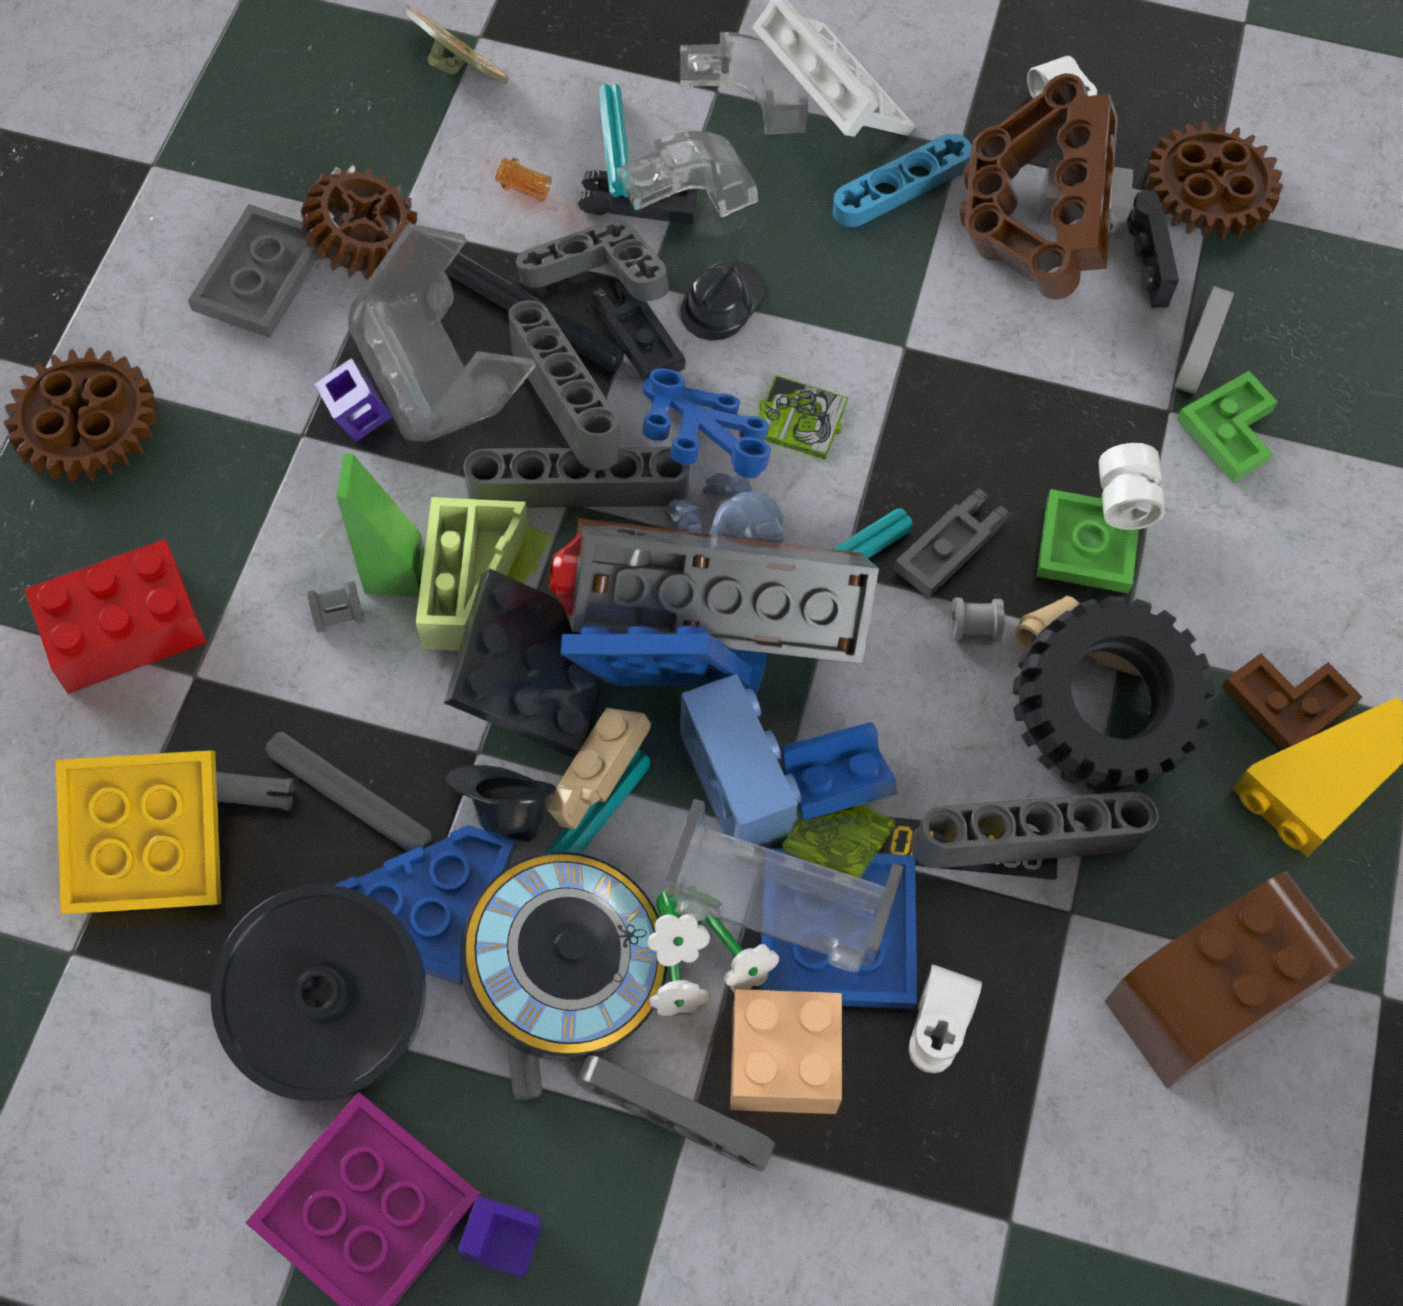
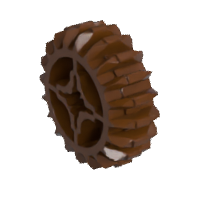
M352 165L345 174L336 167L330 173V176L322 173L321 177L317 179L316 184H312L309 187L305 196L306 201H303L300 211L303 218L301 232L308 234L306 238L307 247L318 248V260L328 258L332 261V271L341 266L347 269L349 278L356 271H360L366 280L373 275L374 271L383 278L390 268L397 270L403 261L410 256L414 248V241L411 238H417L418 227L415 226L418 213L410 210L412 198L400 197L402 193L401 185L391 187L387 184V174L378 179L372 176L371 168H368L364 174H361ZM329 212L334 216L333 221L329 215Z

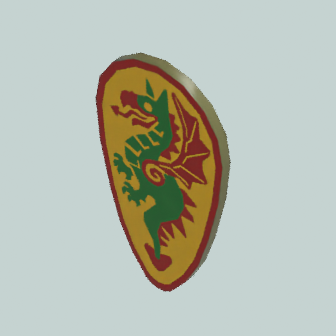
M406 5L404 12L435 39L428 57V62L431 66L453 76L467 62L489 77L507 84L510 78L498 67L440 25L411 6ZM445 48L455 54L454 58H445L443 54Z

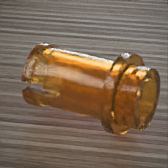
M515 157L511 160L504 158L497 169L495 177L496 182L501 184L502 189L509 190L512 188L536 198L540 202H543L549 193L550 188L546 184L551 185L552 183L551 176L521 165L519 159Z

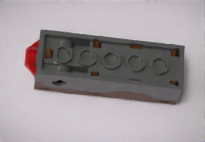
M579 518L576 538L552 557L549 589L566 610V615L573 632H581L583 627H601L611 630V634H628L630 627L644 626L658 629L659 634H677L678 627L696 626L707 629L708 634L722 641L723 645L728 649L863 663L879 568L860 552Z

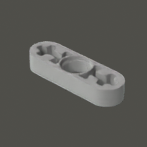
M1216 286L1212 287L1174 388L1193 395L1196 394L1234 296L1233 292Z

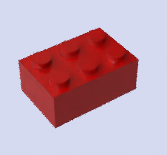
M166 539L25 589L51 670L67 694L207 643L181 571Z

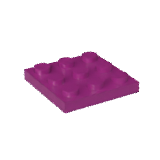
M358 1091L245 1223L338 1305L395 1306L470 1214L477 1195L482 1197V1194Z

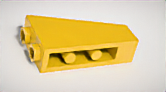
M1395 697L1253 764L1245 771L1233 787V790L1240 796L1242 803L1248 810L1261 815L1277 830L1279 837L1284 843L1293 849H1298L1308 857L1403 764V702Z

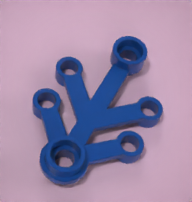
M661 368L655 369L650 373L649 378L643 383L642 392L650 399L652 408L651 412L644 417L642 434L651 440H666L669 437L672 422L667 416L669 409L672 407L683 417L679 436L675 437L672 441L670 457L673 461L684 465L694 464L697 461L700 443L696 439L699 429L732 456L731 462L734 465V471L738 475L745 478H756L760 476L761 472L766 470L771 453L770 446L764 442L769 427L766 420L757 416L745 417L738 415L740 401L733 395L725 393L715 394L687 388L684 385V377L674 370ZM697 405L712 407V409L698 407ZM725 428L739 430L740 438L737 439Z

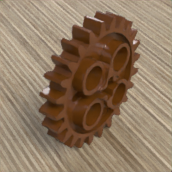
M1207 122L1202 123L1199 131H1196L1191 124H1186L1183 134L1173 129L1169 139L1162 137L1158 147L1153 148L1144 176L1148 178L1145 189L1159 195V202L1162 203L1165 215L1169 213L1174 215L1171 221L1172 226L1182 221L1187 223V234H1190L1197 227L1201 229L1202 237L1205 239L1210 231H1216L1220 240H1224L1228 230L1237 238H1240L1245 228L1255 232L1259 222L1265 224L1280 199L1279 195L1283 188V184L1279 183L1282 171L1273 169L1277 158H1264L1268 147L1263 145L1255 148L1252 145L1255 136L1251 135L1246 139L1240 138V128L1238 127L1230 134L1225 132L1223 123L1218 125L1216 131L1211 130Z
M88 348L84 358H78L74 349H71L68 353V360L63 362L55 354L51 355V367L45 368L43 365L36 363L34 366L38 375L35 378L26 375L20 377L25 390L11 389L10 393L16 403L5 405V410L10 417L4 421V425L10 434L8 439L24 464L31 463L37 474L47 469L51 479L55 481L64 471L71 483L76 482L80 472H85L89 480L94 481L96 470L101 468L111 476L113 475L112 464L116 461L128 467L130 463L126 454L129 451L142 454L144 451L139 439L152 440L153 435L149 426L158 424V419L154 410L158 409V404L148 378H144L139 366L131 368L125 356L115 362L112 352L109 350L100 359H97L93 348Z

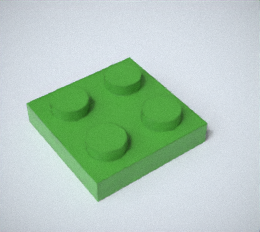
M1050 489L1046 502L1037 576L1129 593L1133 585L1139 529L1121 530L1107 524L1104 519L1101 498Z

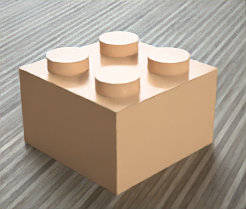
M735 989L732 1018L730 1110L836 1114L842 1101V993Z

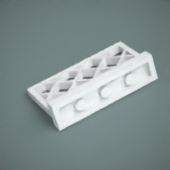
M771 0L752 28L844 135L855 137L862 126L909 136L916 126L825 23L803 17L788 0Z

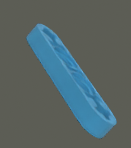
M958 134L943 135L841 186L834 195L832 207L834 219L840 225L846 227L863 225L964 173L965 165L970 162L971 143L964 136ZM920 166L927 169L930 174L925 177H917L912 175L909 169ZM881 183H888L894 186L896 191L891 194H883L877 191L875 186Z

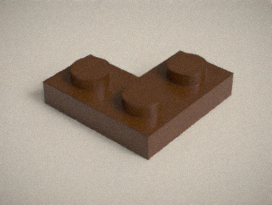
M1262 653L1230 675L1222 685L1225 691L1282 750L1319 734L1353 708L1362 698L1359 692L1329 662L1294 687Z

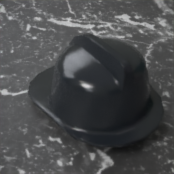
M723 261L711 265L693 279L691 287L681 304V320L686 329L697 338L708 341L727 339L735 335L746 324L761 304L766 294L765 280L758 270L749 264L739 261Z
M468 765L448 772L446 782L451 789L472 799L478 822L484 830L525 842L535 839L538 825H540L544 816L545 801L556 792V787L551 783L537 781L515 771L497 766Z

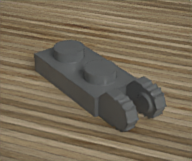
M979 488L959 506L955 504L896 560L894 570L929 598L988 542L989 538L1006 522L1010 515L1009 511L1000 506L982 523L978 522L973 516L981 510L988 498L987 494Z

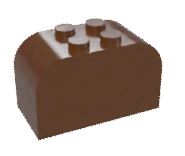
M1283 872L1259 885L1152 954L1129 972L1104 1002L1168 1089L1326 985L1355 960V957L1289 873Z

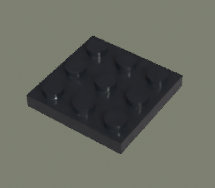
M489 568L480 577L444 704L574 758L586 741L601 678L561 655L562 634H580L581 632L572 631L566 610L558 599Z

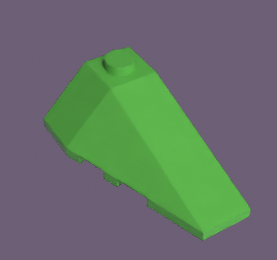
M343 454L337 500L364 593L419 597L425 553L421 533L355 455Z

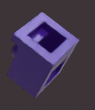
M352 358L315 383L334 420L355 442L392 418L390 411L385 407L369 377Z

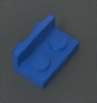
M872 722L788 744L781 748L784 775L790 773L794 777L800 791L801 802L797 803V809L803 820L897 794L896 779L879 751L878 732Z

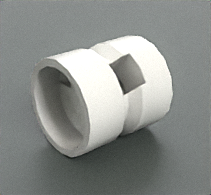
M1143 443L1121 444L1105 451L1098 461L1100 483L1103 489L1102 503L1105 522L1111 527L1121 530H1136L1152 526L1162 520L1166 511L1163 488L1159 484L1162 476L1158 451L1152 446Z

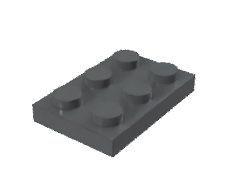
M248 204L189 297L188 302L191 310L270 338L318 259V248L307 247L306 238L308 234L301 232V221Z

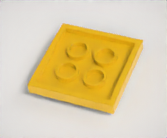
M215 751L55 760L61 914L221 904Z

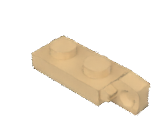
M612 708L605 709L557 785L556 792L547 807L548 812H551L560 827L576 830L590 805H594L597 801L606 802L651 728V723L644 713Z

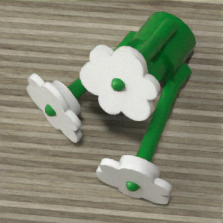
M674 885L662 891L657 897L656 906L660 918L655 923L656 933L651 934L648 938V945L651 950L656 951L659 963L669 966L671 982L658 989V995H654L649 999L650 1006L657 1008L659 1015L671 1016L679 1012L692 1013L698 1009V1006L710 1001L709 991L700 989L696 983L682 980L680 960L687 963L695 961L699 956L698 950L704 948L709 943L710 935L708 930L701 926L702 921L707 922L734 956L731 970L724 977V981L730 986L734 994L735 989L750 990L753 985L759 986L763 984L768 978V972L778 964L779 956L776 952L769 950L765 944H761L754 949L743 950L714 914L709 900H697L691 887Z

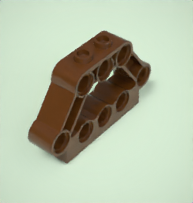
M1070 73L1055 76L1045 85L1042 93L999 125L988 127L975 137L971 149L970 164H966L964 168L967 200L961 203L960 217L962 225L965 227L976 250L984 258L998 259L1036 283L1039 291L1048 299L1059 300L1071 295L1079 285L1081 271L1107 269L1118 116L1109 93L1088 96L1084 83L1079 76ZM1058 141L1064 160L1056 167L1054 179L1061 198L1056 201L1051 210V219L1058 235L1057 241L1049 242L1009 217L1016 209L1018 203L1017 194L1011 183L1022 167ZM1081 219L1077 223L1070 225L1073 221ZM1060 267L1057 271L1048 273L1053 268Z

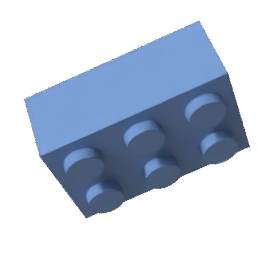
M738 674L682 693L680 736L735 861L790 841L794 821H797V803L801 802L800 791L794 777L790 773L784 775L777 759L781 758V753L774 734L771 730L764 732L759 722L758 716L761 715V710L757 697L751 688L744 689Z

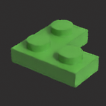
M1248 371L1182 408L1177 420L1227 477L1235 483L1269 462L1273 453L1250 429L1249 425L1273 412L1278 401Z

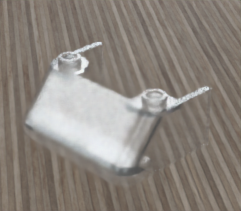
M408 223L351 304L348 313V327L403 437L410 441L429 442L498 414L533 371L536 364L530 358L477 351L466 367H464L440 321L452 305L454 297L452 286L445 274V270L467 242L464 234Z
M694 799L666 877L668 898L677 904L675 912L682 916L692 914L696 917L697 921L704 922L708 915L829 955L828 963L843 970L859 972L860 965L871 966L876 957L904 866L893 863L885 886L869 882L707 829L704 802Z

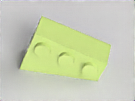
M431 497L416 616V627L422 649L459 651L481 574L490 568L507 576L529 532L526 502Z

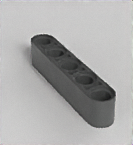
M530 300L514 304L508 313L512 353L575 456L584 467L589 469L603 470L614 466L619 459V420L616 413L547 307L542 303Z
M619 447L617 463L603 470H593L584 467L571 448L480 449L469 454L463 466L470 499L526 502L527 508L668 506L669 502L673 499L685 500L689 492L690 465L673 461L670 457L671 447ZM622 475L630 476V478L620 479L617 477ZM665 475H673V476H675V478H670V479H669V478H664V477H662V476H665ZM531 476L539 477V478L534 479V480L525 479V478L531 477ZM574 476H584L583 479H571ZM483 477H493L490 480H479Z
M1132 791L938 806L925 814L911 838L910 849L919 863L932 868L1124 853L1135 849L1156 826L1159 819L1158 809L1148 796ZM1122 817L1128 819L1134 827L1128 825ZM1075 820L1083 823L1088 831L1081 829ZM1027 824L1035 826L1042 835L1033 833ZM979 828L989 830L995 839L985 837ZM930 831L941 834L947 843L935 840L931 836Z

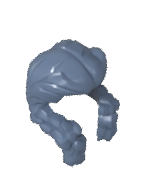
M716 473L706 479V487L703 488V493L732 497L718 508L712 528L708 534L783 543L784 531L781 525L784 522V516L775 501L765 494L753 492L748 478L738 474L732 478L728 474ZM673 499L665 508V513L678 530L703 533L700 524L702 513L697 506L683 499Z

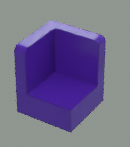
M477 1195L458 1252L462 1259L523 1278L528 1272L543 1227L541 1217Z

